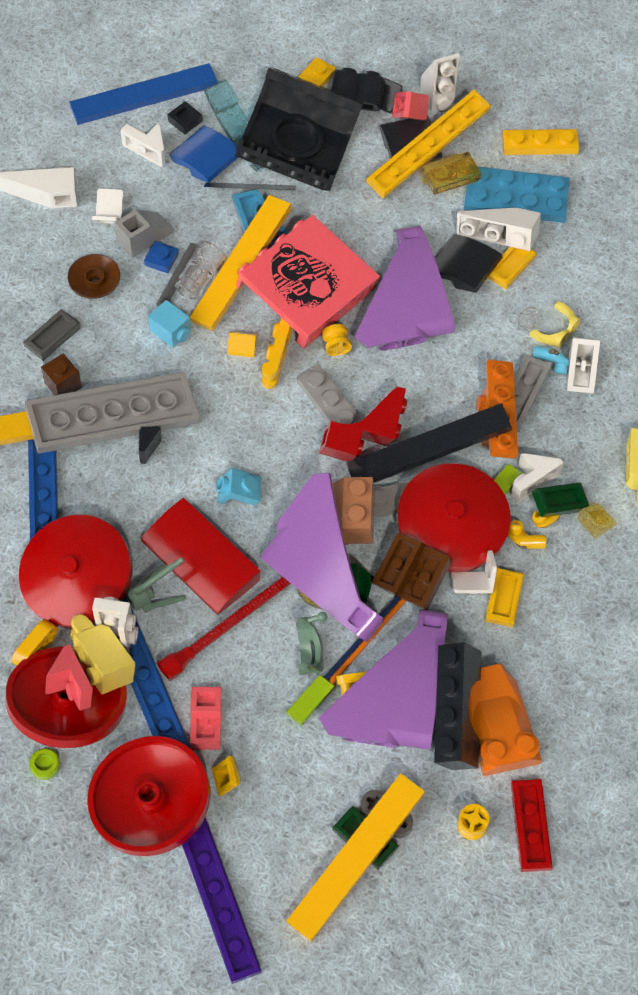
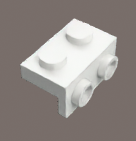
M114 597L94 598L92 610L96 626L100 624L109 626L113 633L120 637L121 644L129 653L131 644L135 645L138 637V627H135L136 615L132 614L130 603L121 602Z

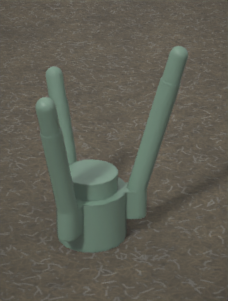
M183 557L168 566L162 564L139 583L129 588L126 596L135 611L142 608L144 613H147L154 608L174 604L186 599L185 595H180L152 603L150 601L155 598L150 586L185 561Z

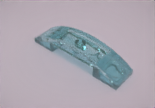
M224 80L205 89V94L227 137L237 145L239 139L244 134L249 120L238 105L239 98L228 81ZM246 161L256 172L264 169L262 166Z

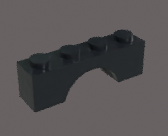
M465 642L438 645L434 763L450 770L479 768V738L473 730L470 721L469 695L473 685L481 680L482 651Z

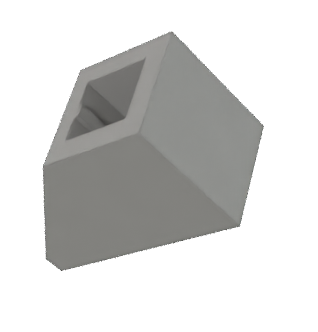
M135 209L114 222L117 242L132 258L152 246L154 241L158 242L174 232V228L158 212Z

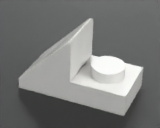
M159 123L147 135L142 130L128 124L120 130L124 147L162 168L166 165Z
M522 453L518 467L524 473L514 480L511 497L517 504L532 495V491L536 488L544 487L560 476L564 462L560 458Z

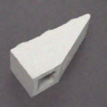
M458 53L435 59L421 75L420 92L429 96L428 107L431 112L437 110L444 111L454 106L460 58Z
M74 167L0 172V191L50 208L77 206V186Z
M521 208L459 211L457 213L456 234L530 251L539 236L541 213Z

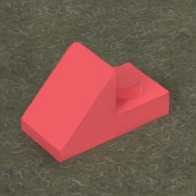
M408 91L394 93L392 118L426 120L429 96Z
M69 644L63 647L47 674L45 693L51 694L66 689L68 698L75 701L80 711L91 707L93 688Z

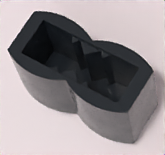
M343 68L342 70H335L331 90L363 102L361 110L380 111L386 82L381 74L375 71L357 73L355 69Z

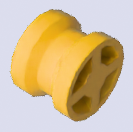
M333 324L322 331V338L326 342L325 350L329 356L344 355L352 349L351 341L347 338L348 329L345 325Z
M479 804L466 805L459 814L457 822L459 833L468 840H477L483 837L490 820L488 811Z

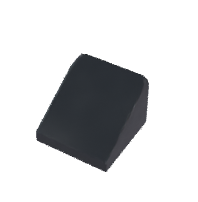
M384 78L386 85L380 110L391 114L393 111L394 93L402 92L403 86Z
M141 427L139 429V458L141 464H146L162 441L160 427Z

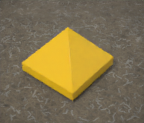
M233 756L227 757L212 768L218 796H224L240 785L241 774Z

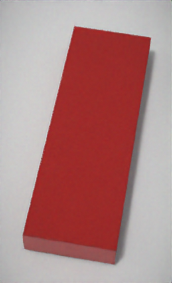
M542 779L512 780L511 791L521 872L552 871L553 866Z

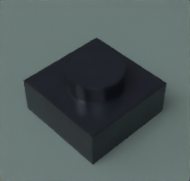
M186 101L167 114L168 122L184 135L203 122L202 114Z

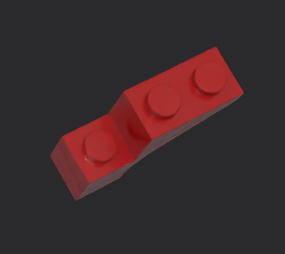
M395 387L360 422L343 424L330 421L325 427L319 454L349 462L357 455H361L364 440L388 446L394 439L397 440L402 424L398 423L400 414H404L408 401L404 398L406 389Z

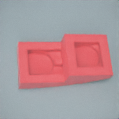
M192 687L190 749L220 750L221 687Z

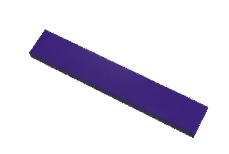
M204 818L198 830L182 844L231 984L258 975L262 971L206 818Z

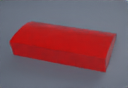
M184 497L169 508L141 537V542L166 566L181 557L184 558L185 561L172 572L217 615L260 581L261 570Z

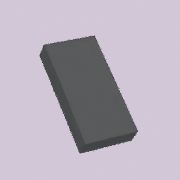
M61 309L23 343L28 350L44 361L74 335L81 326L79 322Z

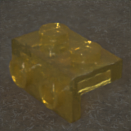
M469 151L422 166L421 182L423 185L428 183L434 195L481 179V172Z

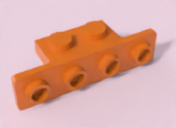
M489 359L486 362L487 385L482 395L477 397L476 411H482L502 403L512 431L483 441L481 446H490V455L492 457L516 459L518 456L513 363Z

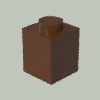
M64 353L41 366L44 384L54 395L76 392L82 388L79 371Z

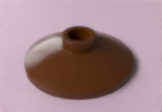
M90 254L77 259L68 271L70 288L77 295L88 299H98L111 294L120 282V270L116 262L101 254Z

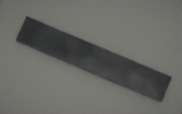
M500 403L346 462L351 477H373V483L512 431V427L504 406Z

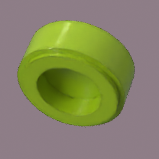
M42 748L31 755L29 767L36 778L48 780L59 772L60 760L54 750Z

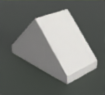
M572 338L568 354L567 391L594 393L600 339Z

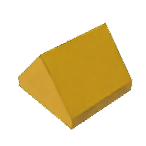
M230 331L228 355L254 358L258 334Z

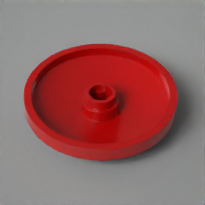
M458 463L435 465L417 474L405 487L397 510L399 533L422 542L426 547L450 556L453 561L447 572H466L485 565L488 551L492 550L495 557L503 547L511 522L510 507L500 486L481 470Z
M70 515L54 520L34 535L23 552L19 566V585L22 596L35 614L42 619L48 620L55 626L72 629V618L79 614L86 616L92 624H96L92 610L94 598L114 597L122 602L129 590L133 575L131 552L122 535L113 526L100 518L90 515Z
M63 647L43 649L33 653L27 659H23L13 669L8 678L5 703L12 723L25 736L50 747L77 748L102 740L119 725L126 708V685L102 695L95 685H91L93 688L91 707L79 711L75 701L68 698L66 689L51 694L45 693L47 674Z
M161 736L137 738L114 749L97 767L88 789V812L100 836L116 850L134 856L163 854L185 843L202 824L210 804V781L199 757L185 744Z

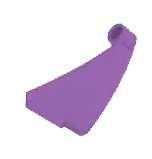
M420 225L394 230L397 236L398 248L354 337L367 348L378 346L380 351H387L389 349L421 344L428 339L427 337L446 335L455 331L454 319L432 250Z
M315 474L311 476L278 521V533L261 554L260 558L358 637L368 642L382 624L383 617L374 612L360 599L340 525L331 474Z
M419 609L417 627L319 717L328 735L342 737V739L378 746L396 748L400 745L430 750L436 713L438 645L445 644L448 613Z

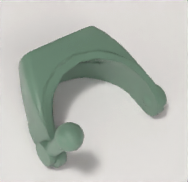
M320 612L318 615L311 617H300L297 620L301 663L298 664L299 675L321 673L324 670L322 639L312 622L326 621L328 618L326 612ZM312 644H314V646H315V653H316V655H315V663H314V651H313V646H312Z

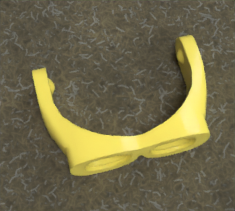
M557 301L554 304L555 309L565 314L569 319L567 330L551 335L532 330L530 336L540 343L560 348L580 325L581 319L575 315L569 306Z

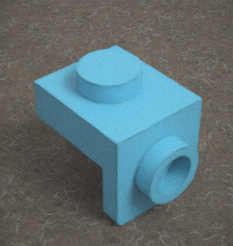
M235 468L230 469L217 481L218 503L224 504L231 498L250 505H257L261 499V477Z

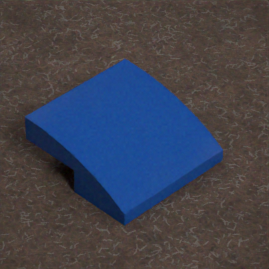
M205 125L170 153L174 163L189 168L193 177L207 183L211 182L239 158L235 156L237 151L235 143Z

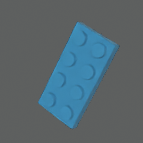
M469 166L464 211L521 208L541 213L540 220L565 223L570 177Z

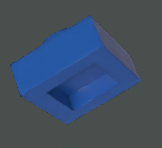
M154 241L144 259V265L168 274L179 255V250Z

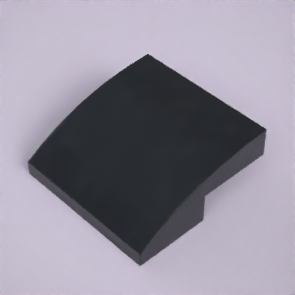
M428 115L426 120L404 119L380 124L379 127L385 149H388L390 158L432 124ZM438 153L429 162L441 160L443 157L442 153Z
M454 234L435 261L441 279L452 281L456 289L477 293L503 257L500 252L486 244Z

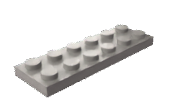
M185 372L25 401V410L38 454L139 435L141 427H160L161 430L197 424L200 419Z

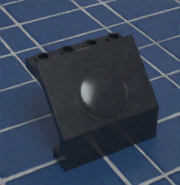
M270 66L268 67L264 84L243 136L238 141L235 156L315 188L330 191L363 102Z

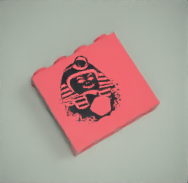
M312 214L305 221L303 219L298 221L289 234H282L270 249L264 248L251 264L249 262L245 263L238 271L239 277L236 286L240 288L246 284L299 334L296 343L305 349L322 335V331L326 327L335 324L374 291L380 276Z

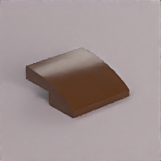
M397 533L372 584L417 607L428 610L453 559L450 556L426 547L422 542Z

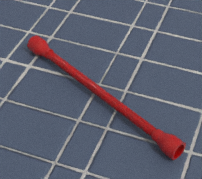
M281 577L270 585L269 588H266V590H263V592L250 600L249 603L247 602L246 605L235 611L232 616L230 615L229 618L227 617L226 620H223L211 631H208V633L196 640L194 644L166 655L157 662L158 668L169 681H172L183 673L188 663L202 649L208 647L225 632H228L231 627L233 628L234 625L240 623V621L252 614L254 610L260 608V606L268 602L291 583L284 577Z

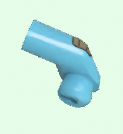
M536 346L534 348V358L554 362L553 370L556 373L563 375L568 373L569 359L558 350L544 346Z

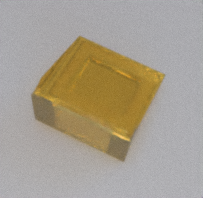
M599 503L583 508L579 511L577 520L594 539H597L617 525L615 520Z

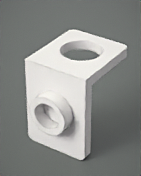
M116 189L97 190L96 216H92V220L95 223L115 224L114 222L122 218L123 191Z
M489 550L487 553L485 572L451 573L455 593H493L497 565L492 550Z

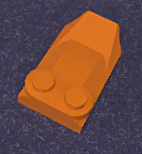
M502 664L481 667V680L473 685L469 695V716L473 730L479 738V765L483 777L541 764L539 741L533 733L516 679L506 671Z

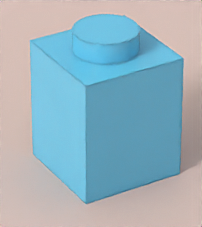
M167 300L148 316L149 330L172 348L179 342L186 341L191 333L190 317Z

